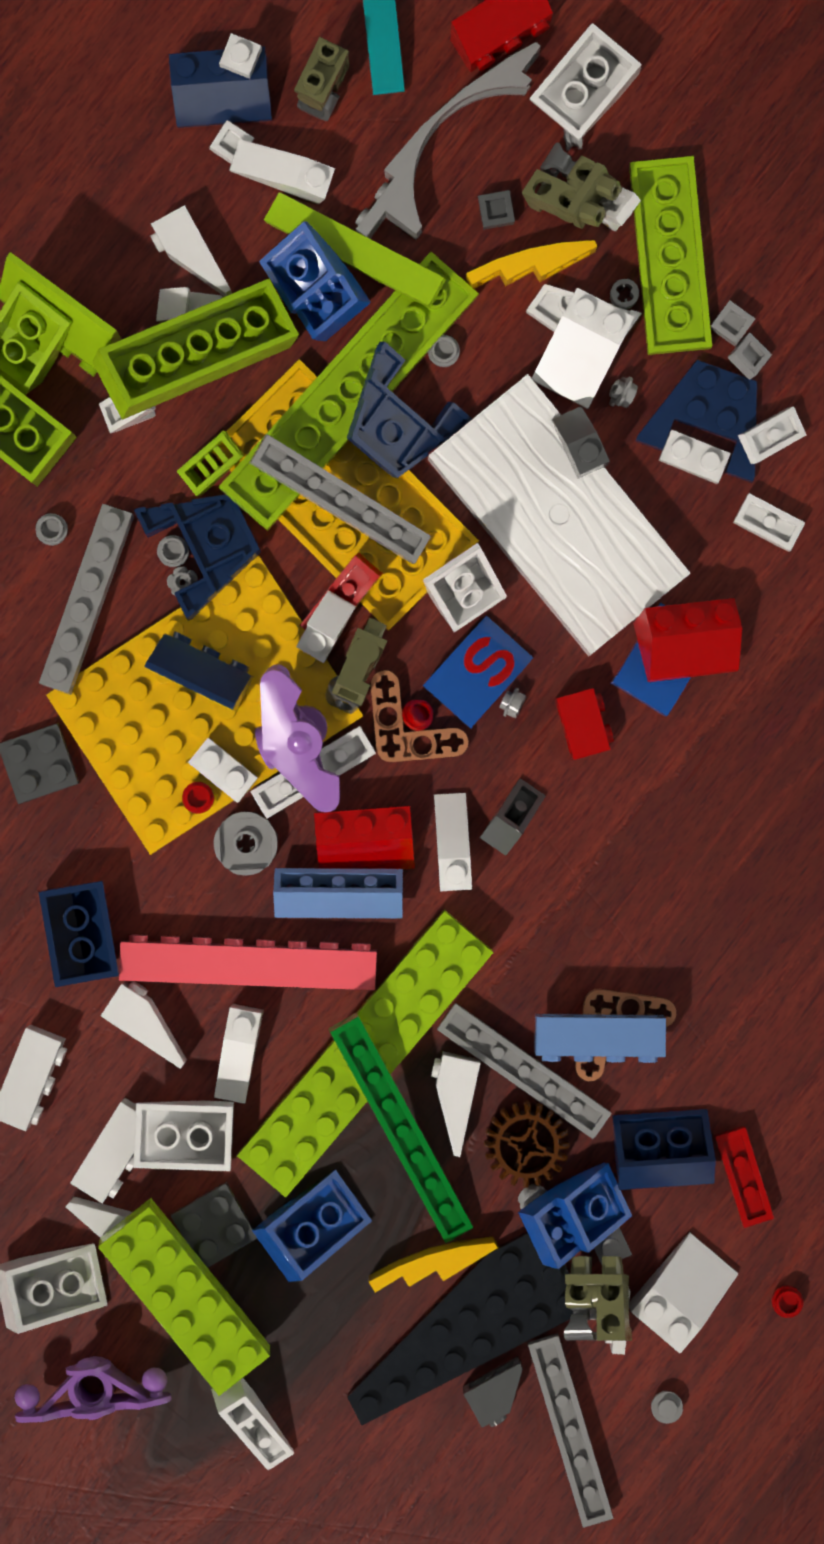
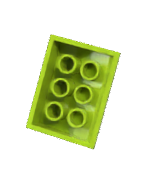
M10 252L6 257L0 283V301L5 305L17 283L22 281L73 322L60 353L67 358L71 354L81 360L78 366L94 377L98 373L93 365L98 349L122 340L117 330Z

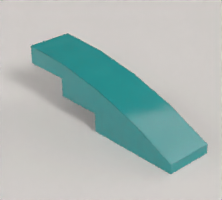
M363 0L373 95L405 92L395 0Z

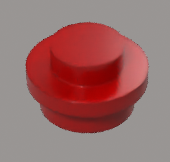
M411 700L403 707V721L412 730H425L432 723L433 709L424 700Z
M193 782L184 789L182 802L188 811L201 814L212 807L214 792L206 783Z
M784 1285L774 1291L771 1304L779 1316L792 1318L801 1312L804 1300L797 1288Z

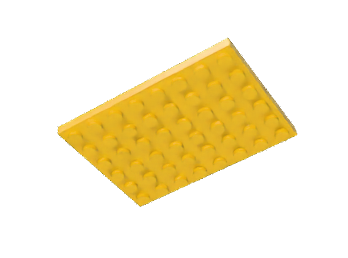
M260 556L252 560L193 619L188 621L180 607L80 672L71 695L55 689L46 695L150 855L234 801L188 763L207 738L214 741L258 777L257 781L248 791L279 772L276 768L271 770L267 767L260 754L255 737V728L262 726L261 677L272 665L280 664L286 667L290 673V678L302 689L297 700L298 706L314 707L326 718L328 728L323 742L363 717L359 708L350 714L327 702L326 689L330 680L337 675L327 659L323 663L296 647L305 631L300 626L302 621ZM174 631L192 639L190 646L200 651L203 645L221 653L219 660L229 665L232 659L250 667L247 673L254 677L237 711L144 667L164 633L173 636ZM193 782L206 783L214 792L212 807L201 814L188 811L182 802L184 789Z

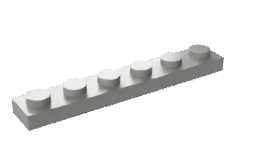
M268 434L264 436L249 462L254 467L412 564L416 563L431 537Z
M102 504L39 684L70 695L72 694L134 519L132 513Z
M457 1003L453 1004L437 1027V1030L546 1107L552 1109L556 1114L592 1139L596 1137L612 1114L611 1111Z
M556 1333L529 1341L528 1347L582 1526L585 1528L614 1519L559 1335Z

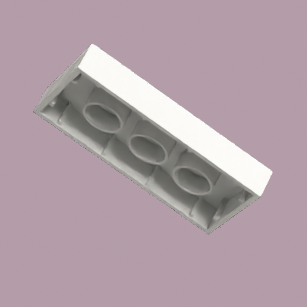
M527 374L429 454L428 461L584 652L590 656L637 618L644 608H649L687 577L690 572L604 467L577 479L551 421L561 414Z

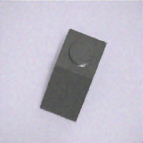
M578 407L551 420L577 479L608 465L610 461L598 433L582 407Z
M519 778L480 838L504 855H507L524 833L546 796Z
M519 1356L463 1386V1394L482 1428L488 1424L490 1427L502 1423L507 1418L506 1414L510 1413L523 1370Z

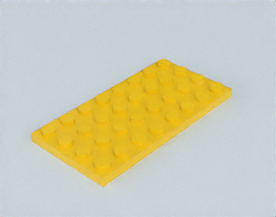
M300 359L226 431L245 455L229 470L230 472L238 466L317 378ZM348 441L325 466L324 470L431 536L416 563L408 562L301 495L278 520L336 579L358 553L379 569L383 575L360 603L379 622L387 625L386 629L389 631L428 593L423 579L477 544L479 540L410 470L399 478H394L352 442ZM222 442L219 447L230 459L233 457V454ZM213 450L212 453L217 457V459H218L222 464H224V463L222 462V460L218 457V455H217V454L214 452V450Z

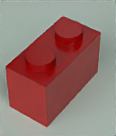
M594 688L555 699L572 760L611 750L609 743L614 742L610 725L603 724L601 712L605 711V706L601 693L595 694Z

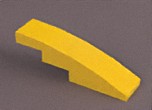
M595 240L561 242L526 249L498 258L466 273V281L475 289L500 276L506 287L534 272L540 283L595 253L597 244Z
M494 1237L460 1240L428 1248L399 1259L369 1275L368 1282L376 1293L402 1276L409 1287L435 1271L438 1272L442 1281H445L497 1249V1241Z

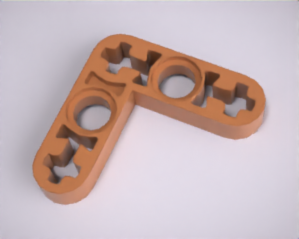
M386 670L380 671L373 676L371 680L376 749L382 760L386 762H401L456 757L466 751L468 737L464 731L458 728L404 732L400 685L397 676ZM381 676H387L389 681H394V687L389 688V698L396 696L397 703L385 702L377 705L376 699H383L382 689L376 688V683L381 682ZM386 707H391L397 712V720L390 726L383 725L379 720L380 711ZM399 728L400 735L393 734L394 744H400V750L395 751V757L391 758L387 752H382V746L387 745V735L380 737L379 730L390 731ZM451 733H456L457 738H463V745L458 746V751L453 752L450 746H442L443 753H435L437 743L434 734H441L440 740L450 739ZM426 736L431 740L432 748L430 752L424 755L416 753L413 748V742L417 737Z
M593 989L589 991L585 996L582 1014L610 1015L612 1008L601 1007L600 1012H595V1007L590 1005V1001L596 1000L597 995H602V999L605 1002L613 1003L612 997L617 996L619 998L615 1005L616 1015H624L621 1011L622 1003L627 999H633L639 1004V1010L636 1015H644V1001H650L648 1004L649 1008L659 1009L660 1004H665V1009L670 1011L669 1016H664L666 1018V1027L671 1025L676 1018V1008L666 998L607 989ZM593 1057V1062L598 1065V1069L592 1070L590 1075H587L586 1070L581 1067L582 1063L587 1062L575 1061V1069L578 1075L586 1081L599 1079L604 1072L606 1057Z

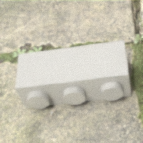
M33 1025L25 1028L0 1091L1 1122L23 1131H27L32 1124L37 1126L44 1110L43 1107L39 1106L43 1095L49 1096L56 1078L51 1077L55 1065L61 1066L67 1052V1048L63 1047L66 1038Z
M126 1098L120 1102L70 1184L102 1204L107 1196L114 1198L123 1184L119 1177L124 1169L130 1172L134 1167L136 1104Z

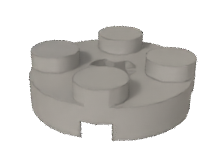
M239 812L223 821L216 831L214 850L218 860L234 874L254 875L261 872L273 861L278 850V837L276 830L268 819L254 812ZM243 834L251 835L250 840L252 838L255 840V846L250 847V852L248 853L242 852L243 847L239 849L237 846V841L243 839Z

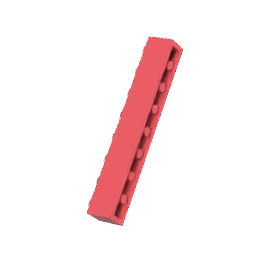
M139 934L129 935V940L120 942L119 981L375 990L377 949H371V944L352 943L351 948H339L338 942H320V947H307V941H288V946H275V940L257 939L256 945L243 944V939L224 938V944L211 943L212 938L192 937V942H180L179 936H161V941H148V935Z

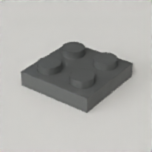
M58 723L0 743V754L18 804L80 784Z
M227 1181L171 1214L182 1236L207 1268L257 1239L252 1231L254 1227Z

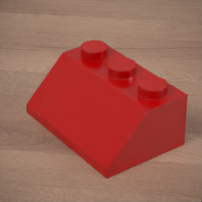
M485 0L451 21L450 41L470 73L477 68L479 71H483L490 67L496 61L495 57L501 53L506 52V54H510L520 48L523 44L522 40L530 35L538 37L550 28L549 24L552 21L553 12L548 0Z
M735 598L644 608L633 623L648 682L737 672L739 670L742 625Z
M410 805L314 813L319 869H415Z

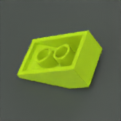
M22 281L17 283L0 311V376L26 395L45 379L59 355L73 321Z

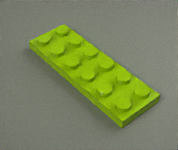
M694 156L630 162L631 191L641 200L633 211L647 354L655 355L711 349L712 337Z

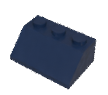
M265 46L262 47L250 79L220 67L219 62L224 50L169 54L171 88L177 128L223 125L227 120L232 124L272 121L268 60Z
M174 631L173 636L164 633L144 667L237 711L254 677L247 673L250 667L232 659L229 665L219 660L221 653L203 645L200 651L190 646L192 639Z
M103 881L39 891L55 987L119 976Z
M707 1109L612 1115L615 1164L619 1190L714 1184L716 1159Z

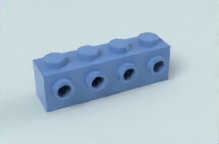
M275 868L273 890L275 918H403V869Z
M535 1014L536 1056H542V1061L548 1062L561 1061V1056H574V1061L592 1062L593 1056L606 1057L607 1062H625V1057H638V1062L655 1063L658 1062V1057H666V1018L663 1015Z

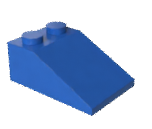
M333 1170L272 1213L252 1231L288 1282L305 1279L372 1222V1220L338 1172Z

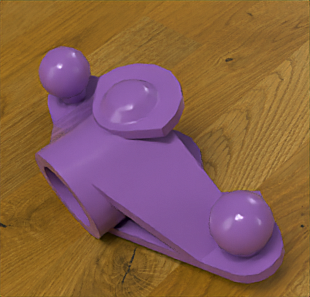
M280 664L272 665L263 674L260 682L262 726L255 728V737L260 754L267 767L271 770L276 768L314 808L321 812H331L339 804L340 776L325 770L320 757L323 740L326 737L328 728L326 718L314 707L298 706L297 700L302 689L290 678V673L286 667Z
M93 1356L78 1361L77 1364L66 1367V1374L69 1377L40 1407L35 1408L40 1401L38 1389L30 1384L20 1386L15 1392V1402L23 1411L16 1413L15 1418L16 1422L19 1423L45 1422L69 1416L75 1419L95 1420L113 1413L115 1410H139L170 1402L172 1397L171 1393L163 1392L167 1385V1376L162 1369L153 1367L144 1372L142 1376L143 1386H141L117 1369L110 1360ZM86 1376L98 1377L103 1382L104 1392L99 1394L88 1392L83 1387L81 1379ZM116 1387L127 1392L113 1394ZM68 1390L70 1400L55 1403Z

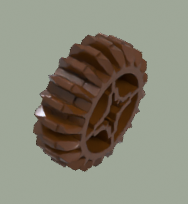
M528 1100L524 1101V1110L519 1111L518 1104L513 1102L512 1109L514 1113L510 1115L507 1109L501 1108L500 1112L504 1119L501 1121L495 1116L491 1118L492 1123L497 1126V1129L487 1127L485 1130L487 1135L494 1138L483 1141L484 1147L494 1148L485 1153L487 1160L497 1159L490 1165L491 1170L495 1171L502 1167L503 1169L499 1174L501 1180H504L509 1173L512 1174L510 1183L513 1186L517 1184L519 1177L523 1178L524 1188L529 1187V1178H534L536 1186H541L539 1176L542 1174L545 1175L548 1181H551L553 1176L549 1169L552 1167L555 1171L560 1172L562 1167L556 1160L567 1161L568 1159L567 1154L559 1150L570 1147L568 1141L560 1140V1138L568 1135L567 1129L556 1130L563 1123L562 1119L558 1117L550 1121L554 1111L548 1109L544 1115L541 1114L543 1105L539 1102L536 1104L535 1110L531 1111L530 1101ZM530 1119L523 1131L518 1133L505 1132L514 1122ZM539 1122L546 1126L552 1134V1147L546 1146L545 1143L536 1138ZM531 1134V1142L536 1147H528L522 1154L521 1144H517V1142L525 1141ZM500 1141L507 1142L509 1146L517 1150L514 1165L510 1164L503 1157L500 1151ZM532 1156H547V1159L540 1165L533 1168H524Z

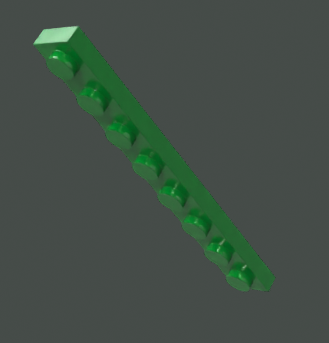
M357 1013L328 1028L445 1243L472 1229L473 1226Z

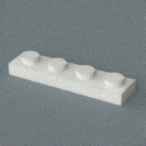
M359 726L322 748L320 757L325 770L340 776L375 755L376 752ZM281 773L250 791L266 819L303 798V795Z

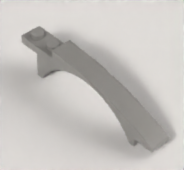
M535 42L511 55L470 83L419 128L384 169L385 178L391 181V183H383L375 194L374 198L377 201L370 210L365 208L355 222L358 225L356 232L370 239L385 218H387L415 240L419 238L422 234V225L414 200V178L425 145L432 134L447 118L473 102L500 95L525 96L531 88L529 84L532 81L525 74L540 54L541 46Z

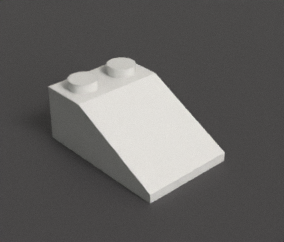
M592 23L534 92L530 100L579 141L640 74L642 64Z
M577 288L532 380L588 409L635 317Z
M478 543L423 579L429 596L454 632L507 597Z
M173 1101L136 1103L133 1168L230 1171L232 1163L234 1102Z
M689 1232L629 1302V1308L637 1318L677 1352L681 1353L702 1329L737 1277L738 1272Z
M95 1244L26 1256L0 1264V1300L6 1328L19 1334L108 1306Z

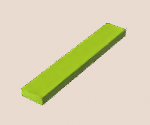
M280 192L264 218L267 224L288 235L304 221L308 222L344 264L428 308H431L446 281L439 274Z

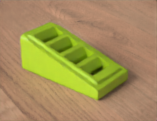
M222 431L178 469L177 473L193 493L199 496L211 488L245 455L228 433ZM222 442L233 454V457L230 459L219 447ZM213 450L224 463L221 467L210 454ZM204 459H206L208 463L212 466V468L215 470L213 474H211V472L203 464L202 461ZM196 466L207 478L205 481L195 472L194 468Z

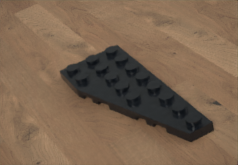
M528 1232L509 1240L482 1257L470 1272H467L459 1280V1283L410 1330V1333L399 1344H396L389 1354L348 1393L347 1398L361 1426L570 1320L573 1310L566 1308L565 1305L567 1285L565 1284V1274H570L566 1265L564 1264L559 1269L543 1265Z

